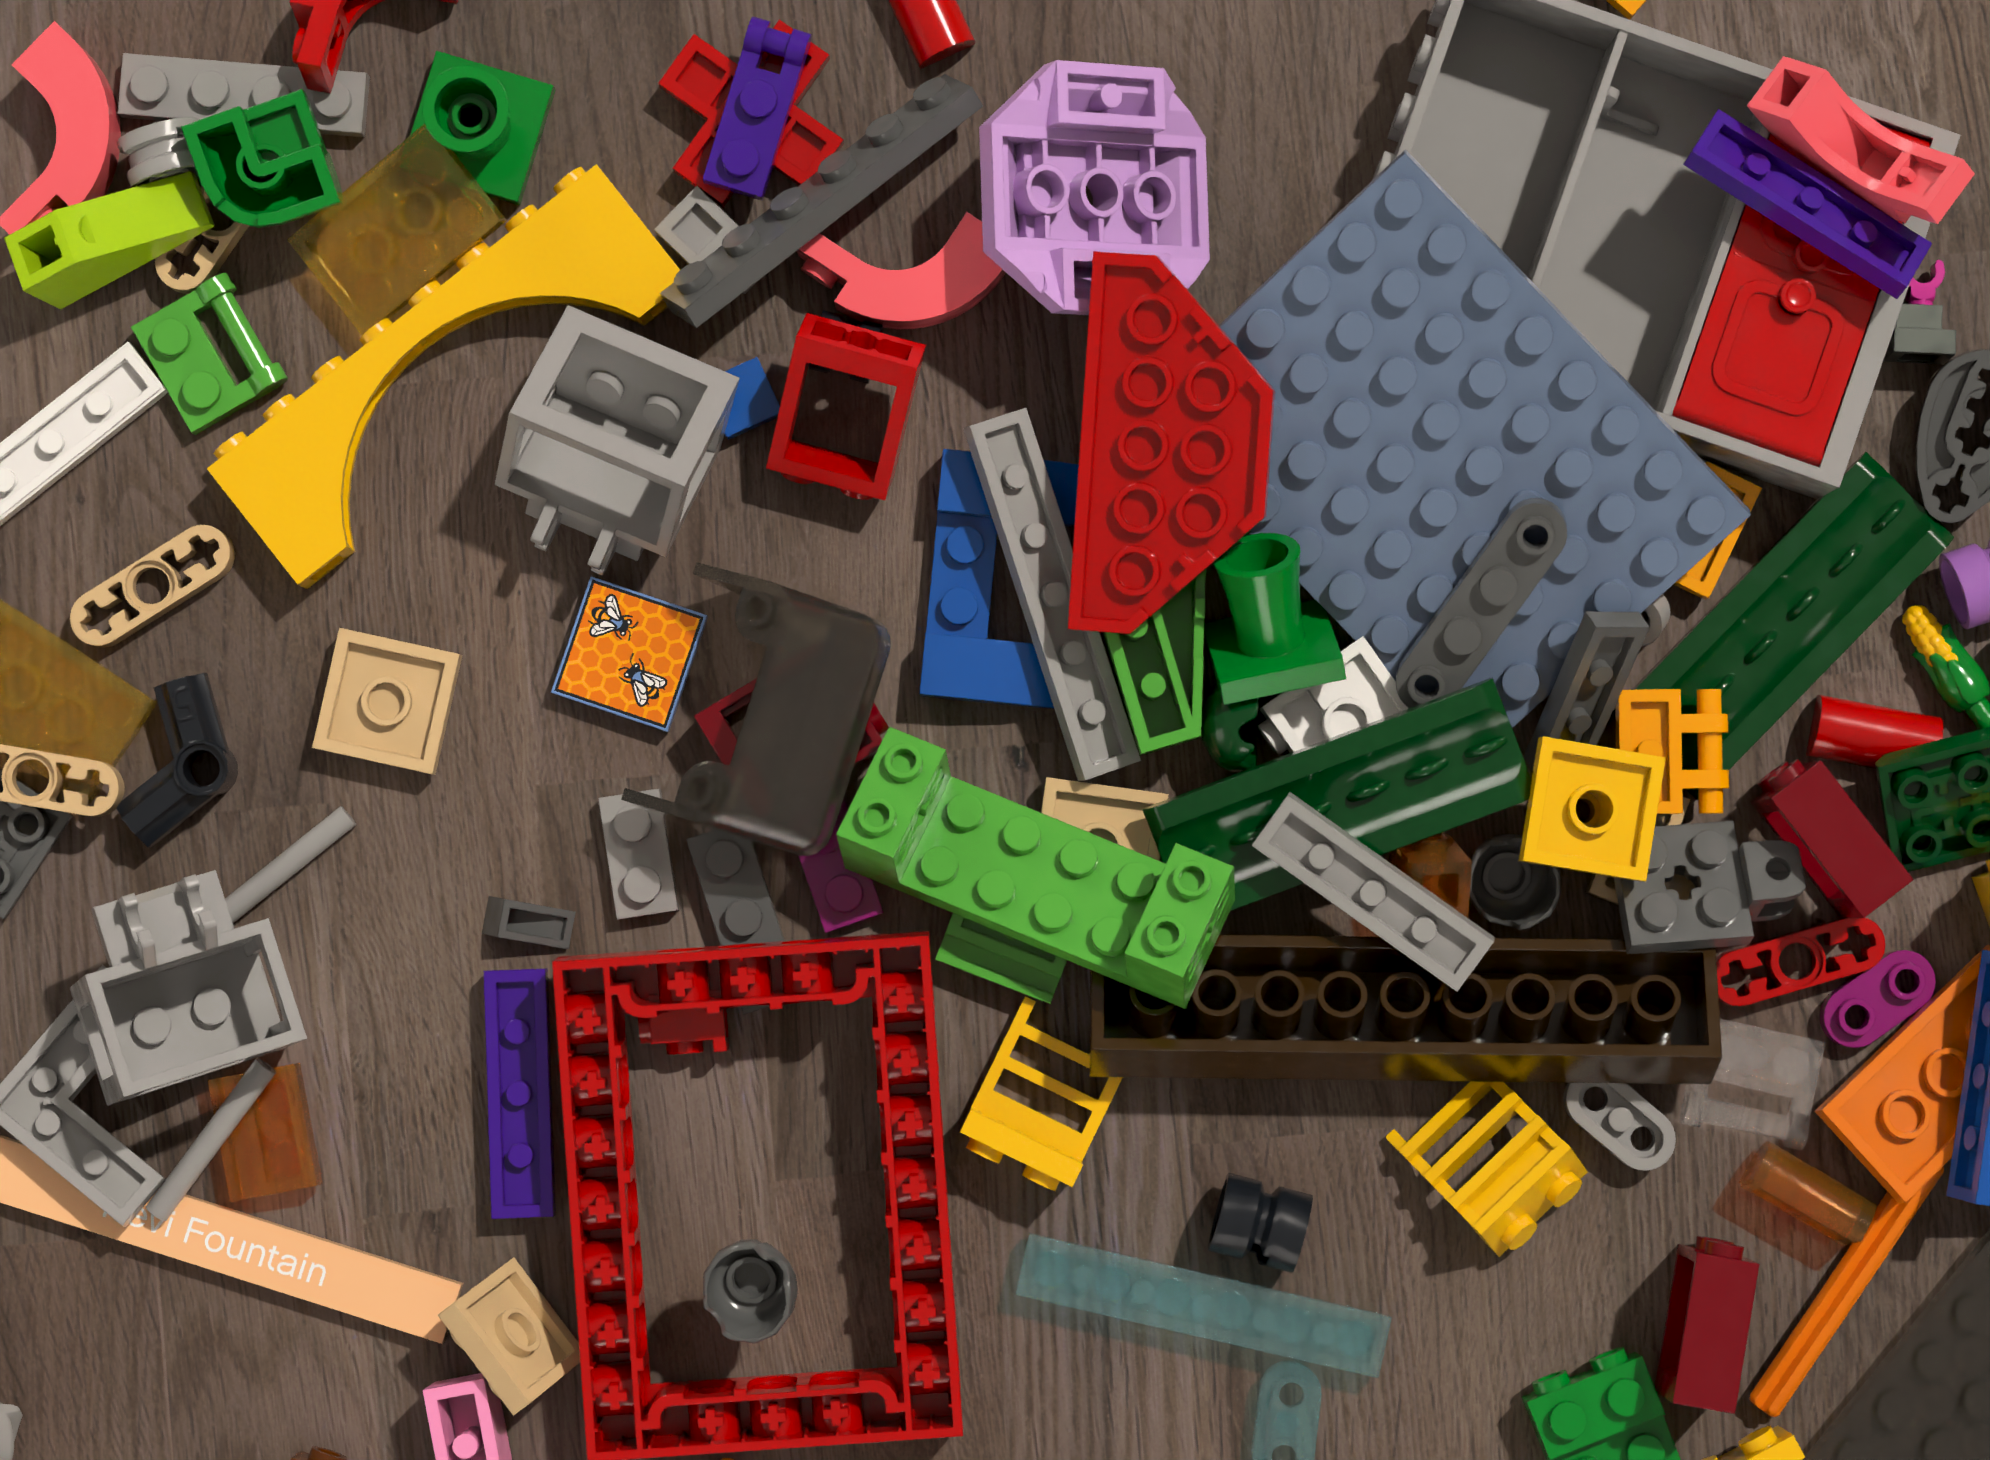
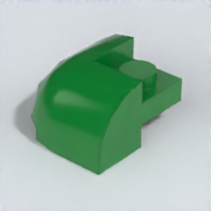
M303 89L246 109L237 106L181 126L201 185L213 205L235 222L258 228L282 225L344 202L331 155L325 148L307 94Z

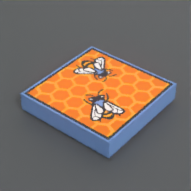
M591 576L551 693L669 732L708 616Z

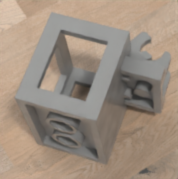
M568 305L509 412L494 485L528 499L525 514L538 519L530 539L531 542L535 543L534 547L546 552L561 524L597 538L598 540L588 561V566L592 567L591 571L603 576L615 552L635 561L639 560L644 548L666 557L721 449L740 378Z
M216 870L197 876L196 874L187 876L177 883L135 895V893L125 895L118 900L91 909L109 968L84 975L70 987V991L107 1106L284 1050L307 1039L269 918L234 929ZM260 952H262L269 972V976L277 997V1001L284 1019L283 1021H280L274 1003V999L266 978V974L259 956Z

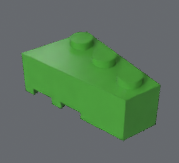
M1206 569L1131 634L1102 632L1139 756L1201 737Z

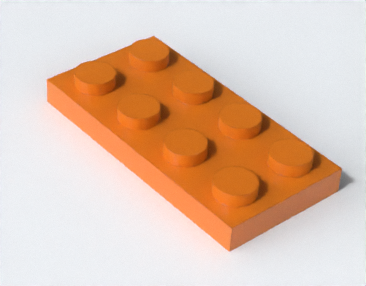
M1986 945L1982 950L1990 951V945ZM1982 950L1814 1111L1897 1203H1906L1952 1158Z

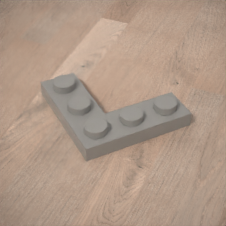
M102 965L97 971L106 969V967ZM72 1000L1 1082L0 1125L126 1228L166 1179L72 1102L97 1073L74 1000Z

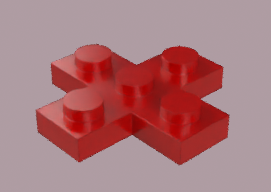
M780 19L773 27L775 30L789 34L793 31L790 26ZM693 34L658 83L661 89L706 120L672 169L674 173L694 187L698 186L708 197L724 207L734 192L705 184L702 179L738 64ZM812 42L773 165L774 169L798 186L818 172V167L825 158L838 152L844 145V139L797 107L800 100L830 60L829 54ZM763 52L759 68L780 74L784 57Z

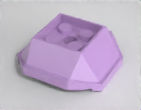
M1055 60L1044 64L979 127L983 252L1053 314L1089 315L1093 251L1159 256L1187 289L1195 282L1210 260L1206 137L1191 112L1174 93L1176 87L1164 68ZM1086 186L1092 194L1093 205L1087 199Z

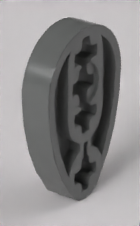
M1977 349L1961 353L1941 366L1928 385L1921 407L1915 442L1916 475L1924 507L1932 517L1940 522L1954 523L1962 521L1990 502V441L1986 448L1976 446L1971 454H1966L1962 452L1963 442L1955 437L1959 426L1969 428L1973 423L1975 413L1966 408L1970 397L1981 399L1984 395L1986 384L1978 379V375L1982 368L1990 370V349ZM1990 417L1986 418L1982 426V432L1990 437ZM1963 464L1959 475L1961 480L1959 489L1967 495V500L1963 505L1953 503L1949 512L1939 509L1940 499L1932 494L1936 484L1946 486L1950 482L1951 477H1955L1959 465Z

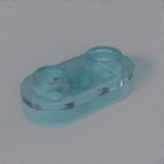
M1281 1361L1272 1365L1263 1374L1258 1388L1251 1448L1252 1460H1272L1273 1451L1280 1445H1289L1295 1450L1294 1460H1314L1322 1391L1318 1378L1306 1365L1297 1361ZM1287 1383H1296L1302 1388V1397L1294 1405H1286L1279 1398L1281 1388Z

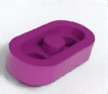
M1895 950L1884 954L1876 966L1867 971L1857 973L1824 999L1819 1015L1824 1033L1831 1041L1844 1047L1859 1048L1871 1044L1930 1000L1936 983L1935 973L1931 964L1922 955L1913 951ZM1903 969L1909 970L1915 980L1913 988L1907 993L1900 992L1895 985V977ZM1853 1005L1861 1007L1865 1014L1863 1024L1856 1029L1850 1028L1845 1021V1013Z

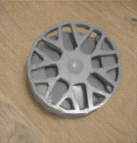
M183 117L155 122L130 131L118 139L119 151L123 154H130L128 161L131 169L126 174L130 188L189 171L195 173L197 179L199 178L181 126L198 121V118Z

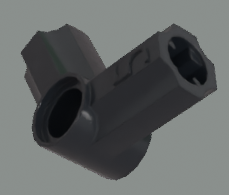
M207 673L185 676L153 687L174 760L123 799L116 807L122 820L148 848L153 847L214 797L227 793L236 782L238 763L228 748ZM211 752L219 762V775L212 784L202 787L195 782L192 776V765L199 755Z

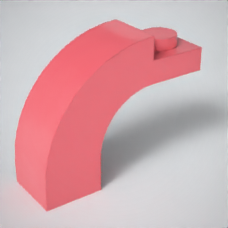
M55 21L12 64L48 102L56 124V144L52 158L43 173L0 216V226L9 235L56 209L105 196L118 165L120 151L117 141L121 137L120 117L117 114V103L104 73L93 58Z
M1783 56L1747 104V107L1761 124L1796 158L1902 223H1906L1912 215L1939 224L1975 175L1964 159L1911 142L1885 128L1861 110L1847 96L1826 69Z
M966 212L943 248L934 257L921 265L909 269L886 270L871 266L820 233L797 250L798 256L805 260L801 270L829 289H832L836 281L844 286L834 301L837 311L857 321L863 322L866 320L882 324L883 328L889 329L924 328L958 317L982 301L1006 274L1002 268L983 252L982 221Z

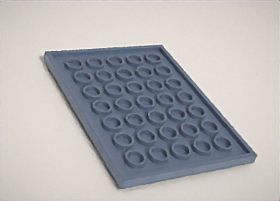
M1406 149L1219 325L1275 390L1266 517L1249 532L1251 534H1283L1295 539L1299 543V583L1355 641L1364 636L1395 681L1398 666L1511 508L1525 499L1542 498L1554 503L1562 511L1567 525V540L1563 550L1462 687L1465 688L1493 677L1512 728L1550 695L1586 611L1640 612L1641 614L1751 516L1750 509ZM1531 525L1526 528L1523 536L1528 542L1536 544L1544 541L1548 533L1540 525ZM1423 675L1416 680L1415 685L1422 692H1432L1438 687L1439 683L1435 677Z

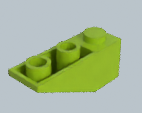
M189 171L56 209L6 236L4 239L23 291L61 310L213 228L214 223L196 175Z

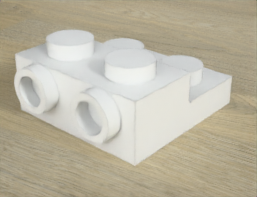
M1364 636L1341 651L1346 673L1345 680L1283 692L1259 709L1266 720L1257 727L1278 756L1286 750L1292 753L1409 709L1397 694L1396 681Z

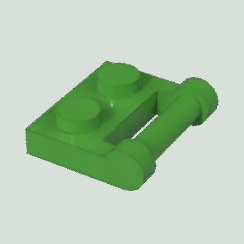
M226 272L206 280L196 290L131 326L185 423L194 435L199 434L272 392L288 380L280 363H272L233 295L237 288ZM211 307L251 374L247 380L238 385L197 316Z

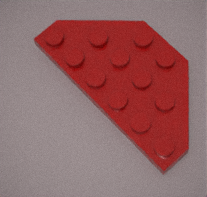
M1093 251L1068 629L1131 634L1266 517L1275 390L1164 261L1156 255Z

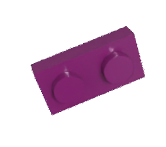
M843 796L785 816L825 933L884 913L873 880L845 869L836 836L848 811Z

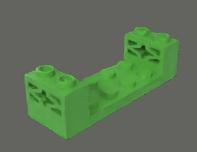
M892 727L888 728L836 833L845 869L1184 1009L1190 1000L1235 901L1234 866L1175 843L1167 863L1143 855L952 777L946 749Z

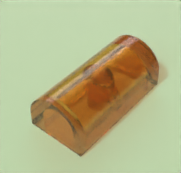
M1766 1141L1758 1149L1739 1181L1742 1184L1740 1187L1841 1246L1862 1241L1877 1208V1204L1770 1141Z

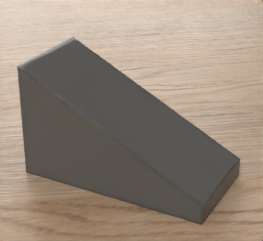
M489 896L482 934L569 949L576 912Z

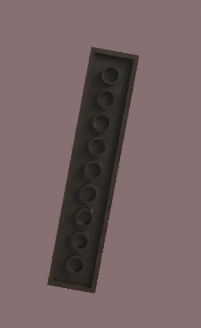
M1219 935L1185 1009L1090 970V1077L1711 1084L1722 1059L1715 948L1627 954L1625 940L1495 938L1494 943L1457 992L1381 937Z

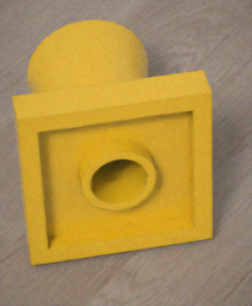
M1544 736L1538 737L1519 861L1645 882L1666 757ZM1578 799L1585 801L1590 808V815L1583 823L1576 814Z

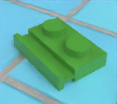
M954 913L935 958L937 961L1051 1004L1067 960Z

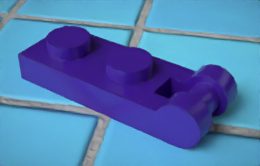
M752 16L702 180L705 184L763 201L808 55L812 34L793 29L791 34L770 28V21ZM763 52L784 57L780 74L759 68Z

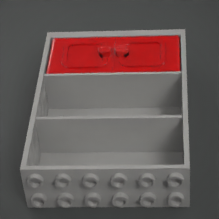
M1435 0L1427 24L1438 28L1436 35L1432 37L1425 34L1422 44L1419 46L1407 80L1418 85L1415 95L1405 92L1387 139L1396 141L1398 144L1394 154L1384 151L1373 179L1406 149L1702 460L1814 499H1819L1840 488L1909 285L1899 298L1895 299L1683 165L1718 109L1790 153L1747 107V104L1773 69L1574 0ZM1848 96L1867 115L1895 134L1911 142L1954 156L1960 134ZM1912 215L1906 223L1898 221L1923 238H1926L1931 223Z

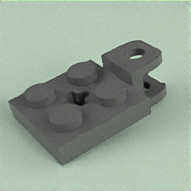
M1733 821L1655 826L1646 881L1639 882L1614 877L1627 954L1749 945L1754 937L1752 922L1775 920L1786 916L1794 907L1793 899L1799 897L1806 887L1800 851L1795 844L1782 840L1742 842L1738 849ZM1677 874L1685 876L1687 880H1691L1695 888L1690 891L1688 900L1679 899L1677 890L1666 889L1665 882L1671 881L1674 875Z

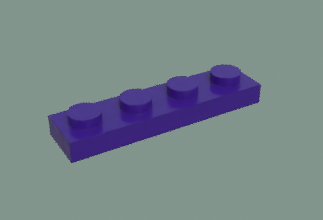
M1720 109L1714 114L1683 163L1684 166L1895 299H1898L1907 288L1932 245L1930 241Z
M548 968L484 971L491 1219L554 1217L556 1215Z

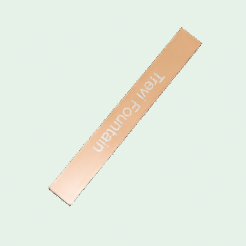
M0 1135V1203L440 1344L445 1342L448 1328L439 1318L438 1314L459 1299L464 1284L462 1282L187 1194L166 1221L156 1218L146 1209L148 1201L125 1228L20 1141Z

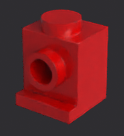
M721 989L709 990L710 997L721 996ZM648 994V1001L659 1000V994ZM704 1008L668 1010V1012L661 1013L656 1018H638L640 1043H666L667 1055L704 1052L703 1040H713L714 1052L729 1050L727 1008L722 1009L720 1013L707 1014V1010H704Z

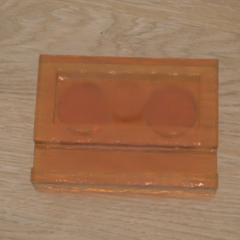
M300 1063L273 1068L276 1074L221 1146L220 1150L230 1202L323 1184ZM245 1073L208 1080L214 1114Z

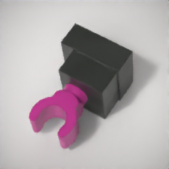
M1937 260L1931 266L1930 282L1921 283L1915 280L1914 277L1911 279L1906 293L1908 304L1902 305L1883 362L1945 364L1956 354V330L1942 329L1943 305H1933L1936 289L1942 283L1945 275L1944 263L1941 260Z

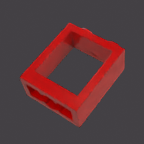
M806 313L796 335L766 469L780 472L784 478L795 483L810 484L818 482L840 488L842 493L855 499L869 500L877 498L885 500L895 475L926 345ZM809 363L897 386L878 463L791 440Z

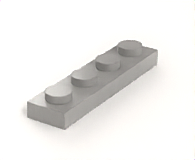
M123 53L117 114L122 118L155 121L183 117H195L201 120L237 106L246 109L303 89L307 94L320 134L365 137L370 77L365 72L338 70L331 94L307 89L299 67Z
M1291 792L1288 793L1252 844L1258 851L1457 992L1494 943V936Z

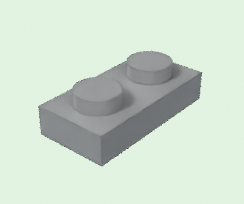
M661 789L598 798L617 920L678 911L679 904Z

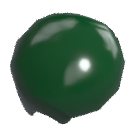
M1217 683L1206 694L1202 704L1201 737L1209 755L1220 767L1230 772H1239L1256 766L1257 750L1255 738L1261 732L1257 727L1259 723L1253 719L1257 716L1258 702L1263 701L1266 696L1224 705Z

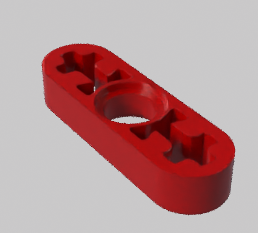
M1840 918L1723 952L1716 957L1719 1001L1732 1006H1745L1867 971L1876 966L1884 955V934L1880 927L1868 918ZM1852 926L1857 935H1868L1870 945L1861 949V960L1856 962L1854 955L1847 953L1828 957L1835 968L1826 972V955L1816 939L1817 935L1825 933L1824 943L1828 946L1846 941L1848 939L1847 929ZM1792 943L1804 945L1812 955V967L1809 973L1800 979L1787 977L1779 966V956L1782 950ZM1766 950V968L1770 977L1776 983L1774 987L1766 989L1767 977H1758L1744 983L1745 993L1738 996L1734 988L1723 987L1721 977L1730 973V962L1735 960L1740 969L1755 968L1763 965L1757 957V953Z

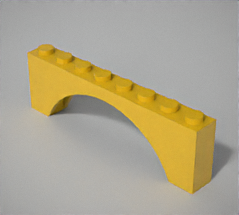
M597 164L587 172L582 167H578L568 173L554 186L553 190L557 194L554 198L538 210L533 204L522 209L506 223L505 228L509 233L490 248L485 242L472 248L457 262L456 265L460 269L458 273L442 285L437 280L426 284L409 299L408 304L412 308L393 323L389 318L376 323L361 336L359 341L363 347L345 361L341 356H336L326 362L311 376L315 383L312 387L296 399L292 394L280 398L263 413L262 416L266 422L248 437L243 431L233 435L215 450L214 455L218 460L210 465L207 470L297 585L305 589L310 588L355 552L350 521V491L356 455L365 429L377 405L390 386L408 365L430 346L472 321L496 312L522 306L542 304L585 306L621 315L643 326L668 307L659 293L674 283V277L680 269Z

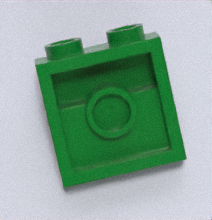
M1624 1347L1603 1352L1589 1360L1592 1369L1572 1377L1568 1376L1566 1370L1548 1374L1531 1383L1534 1392L1521 1397L1546 1460H1681L1663 1416L1665 1412L1643 1356L1637 1352L1626 1354Z

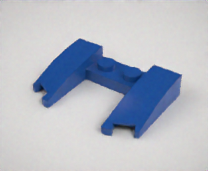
M943 449L920 697L1054 709L1034 645L1032 643L987 639L997 531L971 452ZM1044 460L1065 527H1075L1079 464Z

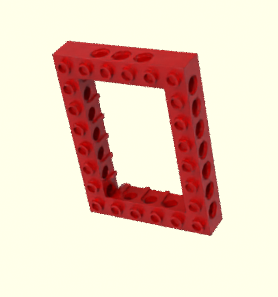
M929 931L560 956L552 961L587 1460H629L963 1436L962 1397ZM721 989V996L710 997L709 990ZM648 994H659V1000L648 1001ZM872 997V1035L875 1041L876 1092L881 1124V1165H883L885 1222L886 1228H888L889 1280L893 1298L894 1352L897 1356V1366L651 1383L625 1014L638 1018H656L659 1014L668 1012V1010L704 1008V1010H707V1014L720 1013L722 1009L732 1007L769 1005L770 1010L783 1009L786 1004L813 1001H832L833 1005H844L855 1002L859 998Z

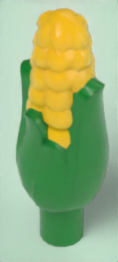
M1914 605L1909 607L1902 616V622L1906 625V632L1911 636V641L1916 647V650L1911 655L1926 670L1938 694L1950 708L1958 713L1965 711L1978 730L1990 727V703L1986 699L1990 695V686L1983 670L1961 645L1950 623L1942 625L1937 622V618L1932 613H1929L1925 606Z

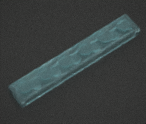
M1030 1232L1015 1295L1375 1378H1379L1392 1317L1387 1314Z

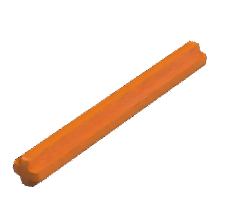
M1944 1167L1906 1203H1897L1888 1192L1885 1194L1750 1393L1749 1400L1753 1405L1769 1416L1777 1417L1780 1415L1944 1173Z

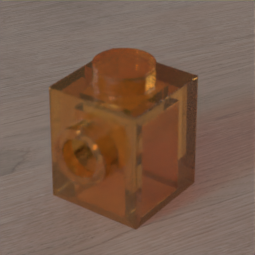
M1441 832L1389 852V862L1468 918L1472 861L1449 834Z

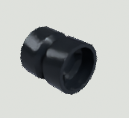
M1228 1173L1216 1208L1209 1237L1208 1251L1237 1259H1242L1249 1252H1253L1256 1254L1259 1265L1293 1273L1305 1239L1313 1195L1281 1186L1272 1194L1265 1193L1262 1181Z

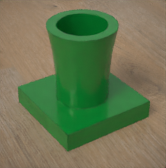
M436 51L401 168L405 172L521 205L556 91L555 87L551 84ZM482 112V120L477 126L470 128L463 126V122L469 115Z
M1258 533L1243 536L1214 561L1215 568L1226 593L1232 617L1204 623V639L1224 705L1346 679L1343 656L1326 610L1316 600L1301 603L1299 584L1300 545L1295 539L1278 533Z

